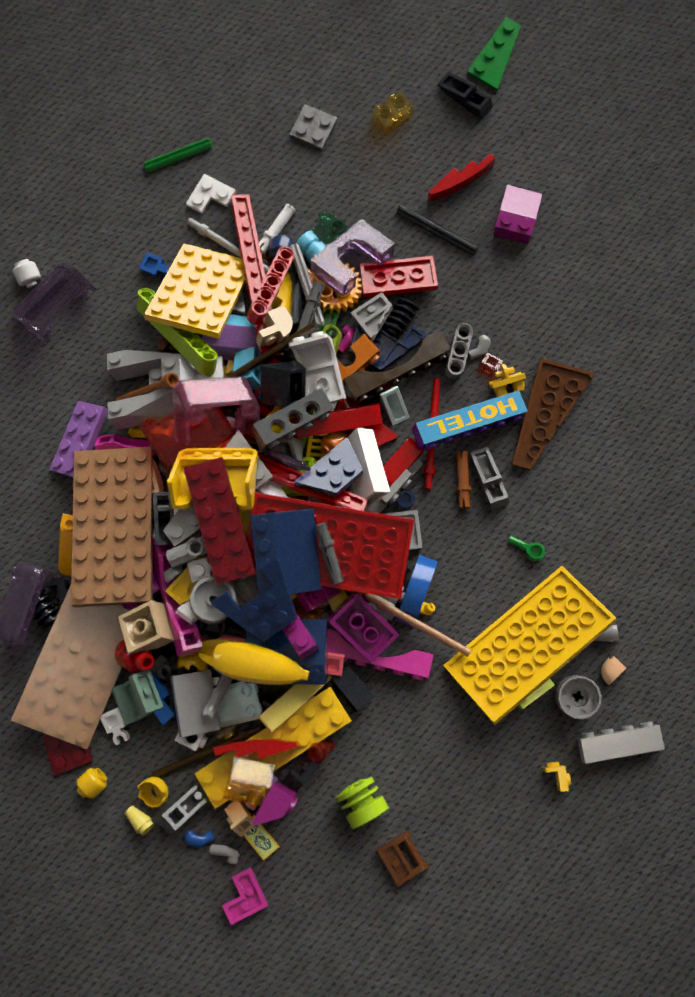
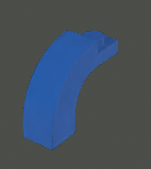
M419 555L399 610L417 619L438 561ZM396 617L395 621L414 627L408 624L407 622L401 620L400 618Z

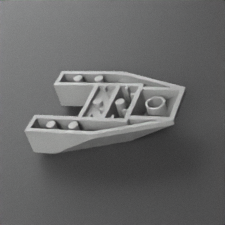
M122 350L107 354V370L116 381L149 374L150 385L160 381L165 374L170 372L175 373L179 378V385L176 388H162L149 394L108 402V420L117 430L171 419L225 391V387L217 390L214 386L216 382L224 378L222 356H217L215 374L205 376L199 373L181 353Z

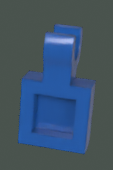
M147 252L139 269L157 278L159 273L166 276L170 267L163 265L164 259Z

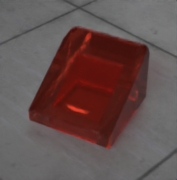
M487 353L482 359L477 372L493 380L495 372L499 370L503 360Z

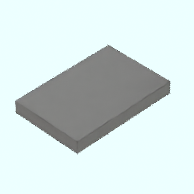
M211 670L171 676L179 736L185 737L220 730L217 710L212 719L205 718L202 715V711L214 691Z

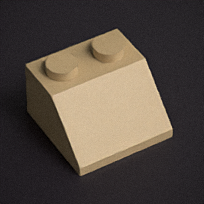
M150 600L118 616L129 654L157 649L174 641L165 606L162 603Z

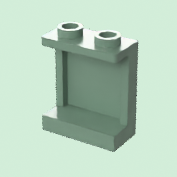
M149 670L128 677L129 680L112 688L125 725L139 721L163 708Z

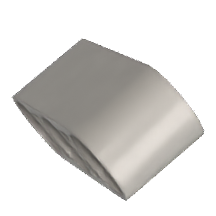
M467 323L460 324L453 335L445 369L446 376L450 379H458L465 368L473 334L472 327ZM464 331L467 337L460 336L459 332ZM454 349H461L463 354H456ZM456 366L459 372H452L450 367Z

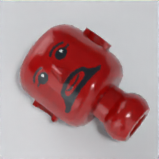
M124 639L116 646L115 659L117 663L126 670L131 671V674L147 671L154 665V657L151 650L129 654Z

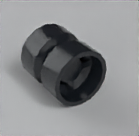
M228 618L218 624H207L200 621L199 630L207 639L220 638L224 634Z

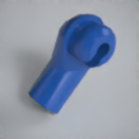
M189 830L184 835L185 842L188 845L198 848L215 840L212 831L199 836L193 830Z

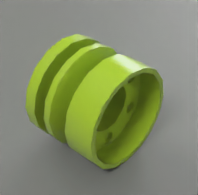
M373 777L354 782L335 797L337 802L347 799V802L340 808L343 810L351 807L352 811L346 816V819L352 829L367 823L389 808L383 795L373 798L372 794L378 790V786L368 789L367 786L374 782Z

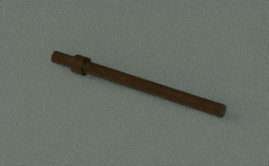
M313 322L239 369L228 372L226 377L216 382L214 386L217 390H220L229 383H235L239 380V377L287 348L289 343L293 342L292 339L304 337L316 329Z
M257 725L248 730L243 729L237 732V735L153 771L151 775L152 777L160 778L214 754V747L246 741L262 731V726Z

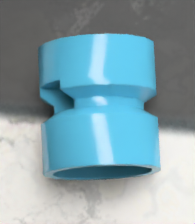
M308 231L296 243L299 244L302 255L306 257V260L311 265L316 266L318 261L321 262L326 258L329 249L322 242H318V237L312 231Z

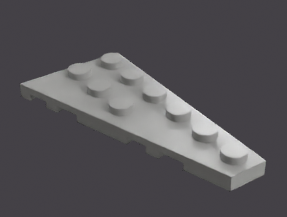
M238 430L225 448L252 447ZM258 455L255 491L273 479L272 474ZM193 501L189 509H179L163 530L175 547L200 531Z

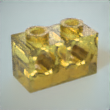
M399 91L396 94L390 95L386 102L377 105L373 109L372 121L386 135L413 115L414 106Z

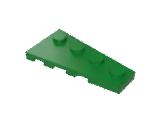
M506 17L471 65L467 74L493 90L498 91L521 25Z

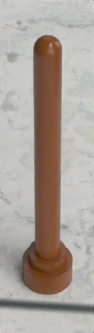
M170 372L165 374L160 381L116 398V401L145 395L162 388H176L179 385V378L175 373Z

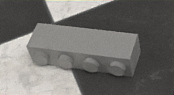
M650 721L640 723L641 727L633 728V725L622 726L621 731L616 732L611 728L601 730L602 734L594 735V732L583 733L582 738H577L582 763L586 764L664 750L660 725H653V722Z

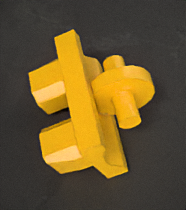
M505 364L500 365L501 371L495 372L496 377L503 376V378L488 382L490 388L494 389L496 396L500 397L508 394L505 385L510 383L513 392L524 390L523 379H526L525 373L521 372L509 375L515 372L514 367L507 368Z

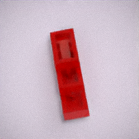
M490 153L478 165L471 161L461 172L453 168L429 191L428 200L430 202L466 187L494 166L495 157Z
M256 739L234 742L214 747L213 749L215 756L235 750L237 757H241L257 751L258 757L261 759L299 747L300 744L299 742L280 739Z

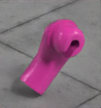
M349 325L343 327L342 333L345 336L338 347L343 353L352 343L355 333L354 328Z

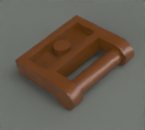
M408 830L377 849L397 886H400L429 867L427 862L423 861L410 839L411 835ZM401 842L405 844L417 865L413 869L398 846Z

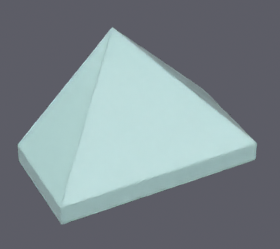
M398 386L380 394V402L393 426L410 418Z

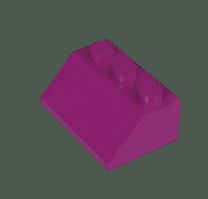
M276 781L270 788L252 824H262L282 818L286 813L291 814L298 801V798H296L297 792Z

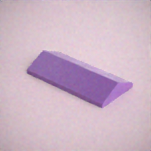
M226 324L219 339L201 334V338L217 353V356H222L223 360L234 361L236 352L253 346L259 351V346L256 343L255 327ZM275 355L272 356L271 358H269V359L266 360V361H270V362H271L272 359H273V357H275Z

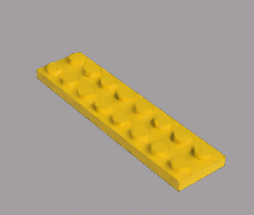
M329 687L304 703L273 732H270L266 727L248 739L299 742V747L259 759L257 751L241 757H237L235 750L229 751L194 774L214 808H217L352 720L332 688Z

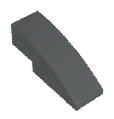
M485 447L470 452L490 510L508 505L509 497L489 448Z

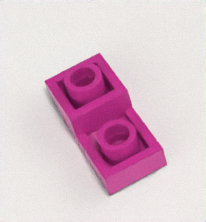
M321 586V590L301 592L297 597L306 612H309L341 592L338 588Z

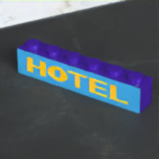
M516 391L417 422L411 429L419 450L424 448L431 450L442 442L446 445L455 441V438L458 437L465 439L474 432L478 431L479 434L486 432L492 426L499 428L508 421H512V423L520 421L527 412V408L520 391Z

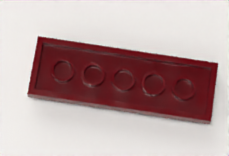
M219 457L183 468L216 585L257 574L224 458Z

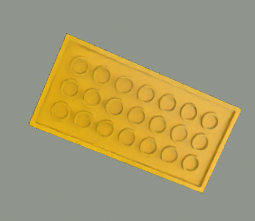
M561 566L466 646L471 650L468 657L458 652L443 666L494 724H497L612 626L617 619Z

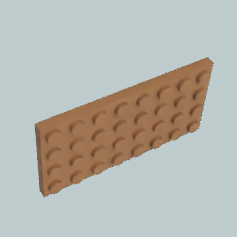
M152 447L74 451L72 606L146 603L152 600Z
M70 585L11 721L87 749L122 668L115 659L116 646L124 639L118 616L128 612L129 609H125L122 604L72 606Z

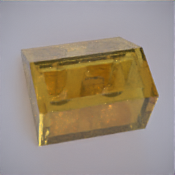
M234 757L223 798H228L233 802H248L253 806L262 805L271 788L274 765Z

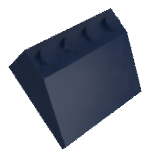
M303 509L251 515L259 594L273 586L261 568L276 557L280 560L282 573H284L285 582L290 594L321 590L316 530L314 528V510Z
M300 619L319 648L318 651L303 661L283 630H280L263 642L246 630V642L285 655L304 670L309 671L307 681L299 680L290 684L325 685L328 679L327 619Z

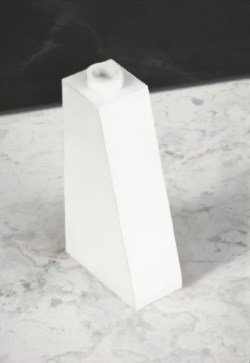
M360 427L347 437L363 468V475L353 482L352 486L354 494L368 499L365 509H369L390 493L373 429Z

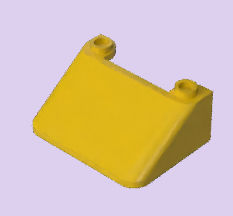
M187 448L181 450L167 481L172 509L186 510L191 507L192 498L183 468L219 457L224 458L238 508L240 510L253 509L257 451L252 448Z

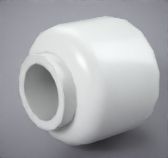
M25 259L14 264L13 274L20 286L31 288L37 285L36 281L40 279L41 275L33 261Z

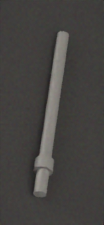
M189 218L187 224L198 230L200 235L209 237L241 258L240 248L211 231L210 227L204 223L200 224L194 219ZM263 263L264 272L267 274L270 267Z

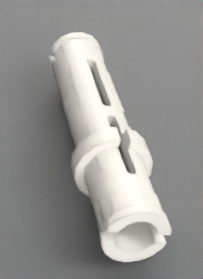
M289 204L285 205L268 231L265 230L263 233L264 236L259 242L262 253H266L270 247L271 240L281 232L293 213H295L296 210L292 206L289 208Z

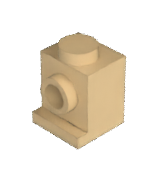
M238 799L224 809L229 816L226 819L231 825V829L240 837L255 826L252 824L254 818L249 810Z

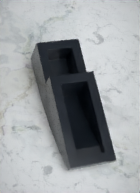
M449 71L437 84L445 94L480 119H483L493 107L490 96L478 91L475 84Z
M152 492L155 545L173 546L163 531L174 517V509H172L169 492Z

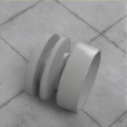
M580 675L565 677L556 688L555 699L558 707L573 718L585 719L591 717L598 711L601 705L599 687L587 677ZM577 691H579L581 699H577L575 702V698L572 697V694L577 693Z

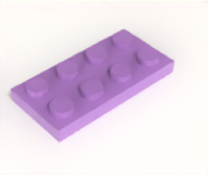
M82 401L77 402L49 470L74 478V451L93 450L107 416V408Z

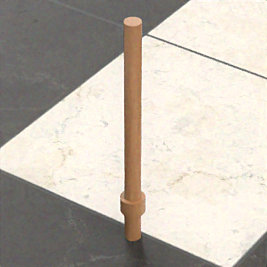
M366 593L364 599L377 605V608L381 611L391 613L461 654L469 656L471 652L469 648L389 604L388 600Z

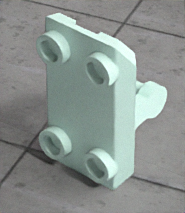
M241 681L230 684L217 708L219 727H227L258 719L262 713L261 703H259L258 688L255 683Z

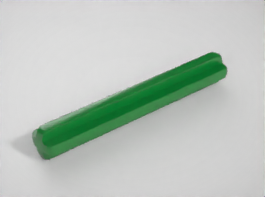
M209 138L146 161L143 163L145 170L149 173L212 148V143Z

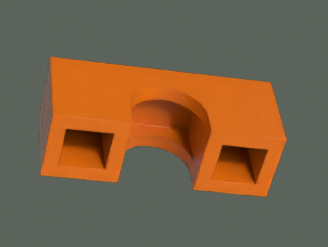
M365 334L350 346L356 355L352 365L343 366L337 360L342 382L344 378L358 371H366L365 368L368 365H373L380 359L381 351Z

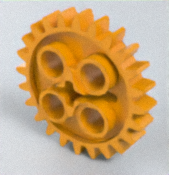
M325 259L324 264L318 261L317 267L311 265V270L307 269L312 285L314 281L325 285L319 306L323 308V313L326 309H329L330 314L333 313V310H336L339 314L340 309L346 312L348 306L353 308L354 303H358V298H361L363 286L361 285L362 279L359 278V273H354V267L348 269V263L343 266L341 260L336 264L334 259H332L331 263H328L327 259Z

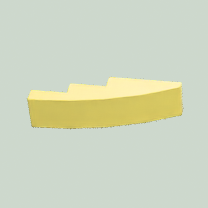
M329 674L326 683L331 679ZM294 684L258 718L270 732H273L324 685Z

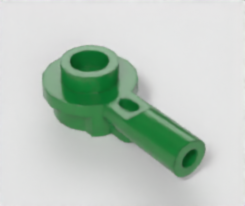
M513 536L508 541V543L526 551V556L531 561L538 562L545 556V548L540 543L527 544Z

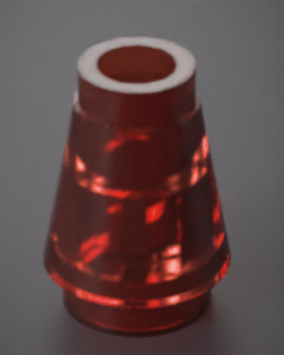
M331 739L312 743L308 749L309 758L313 762H322L335 749V743Z

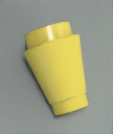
M134 805L125 812L137 834L140 833L144 836L154 826L152 818Z

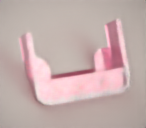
M234 376L180 380L175 383L173 387L176 441L190 445L189 425L198 424L203 420L204 407L240 405V413L244 417V434L257 438L252 431L253 424L260 421V407L246 378Z

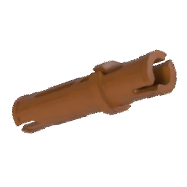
M457 451L458 487H456V492H458V508L464 509L465 501V507L469 509L471 508L469 493L471 486H469L468 451H462V458L460 451Z

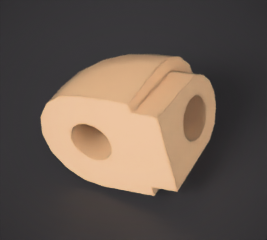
M614 656L611 659L607 658L601 668L602 678L610 685L627 668Z

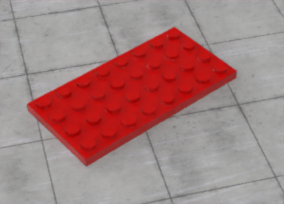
M255 492L251 515L313 509L315 525L327 522L330 537L334 540L333 547L344 581L331 584L322 550L318 547L319 540L316 533L321 586L401 599L414 519ZM250 516L249 528L247 533V542L256 570L252 523Z

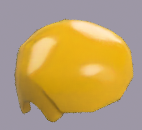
M198 653L181 656L176 663L177 669L186 668L189 670L190 666L193 665L198 671L209 670L208 663L202 660Z
M149 777L137 787L140 789L138 797L151 808L162 806L168 798V787L165 781L158 777Z

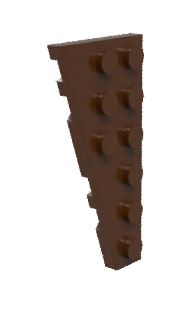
M540 358L511 466L530 471L595 372Z

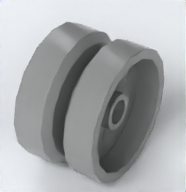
M214 576L200 580L193 587L190 596V605L194 616L207 624H218L226 620L228 616L214 607L209 598L214 599L228 591L236 602L235 591L232 585L225 583L217 586Z

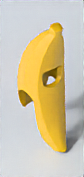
M223 639L207 640L202 642L203 647L197 652L202 660L213 666L218 672L244 682L281 685L294 683L299 680L307 681L309 676L308 670H304L285 655L248 642Z

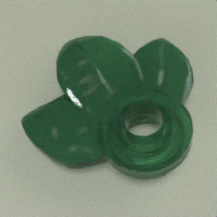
M320 212L318 216L321 223L311 230L318 239H322V243L327 247L334 245L338 238L346 234L347 225L344 221L337 219L333 213ZM341 227V231H335V228Z

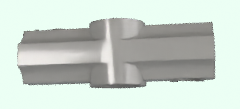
M202 536L192 538L187 543L166 551L167 559L173 568L207 555ZM200 543L201 550L195 553L194 546Z

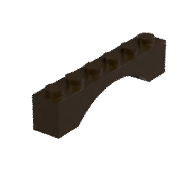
M439 330L425 337L417 353L401 367L385 372L358 371L344 378V391L352 405L357 402L361 404L368 400L372 394L379 395L386 387H394L402 379L412 378L417 374V371L421 369L425 371L437 361L438 363L443 362L448 358L447 355L451 347Z

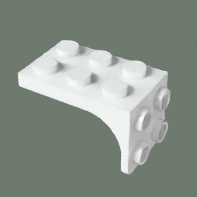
M321 331L311 334L312 337L304 339L302 336L292 339L293 342L289 343V348L292 349L296 361L306 368L305 396L322 388L330 402L346 399L332 338Z

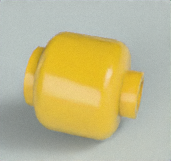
M89 768L77 779V792L83 798H95L107 786L105 773L99 768Z

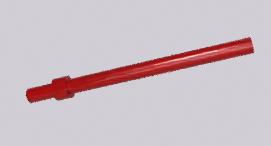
M433 379L430 418L438 416L441 379ZM435 448L427 451L426 466H424L425 490H432L433 476L436 469L434 467Z

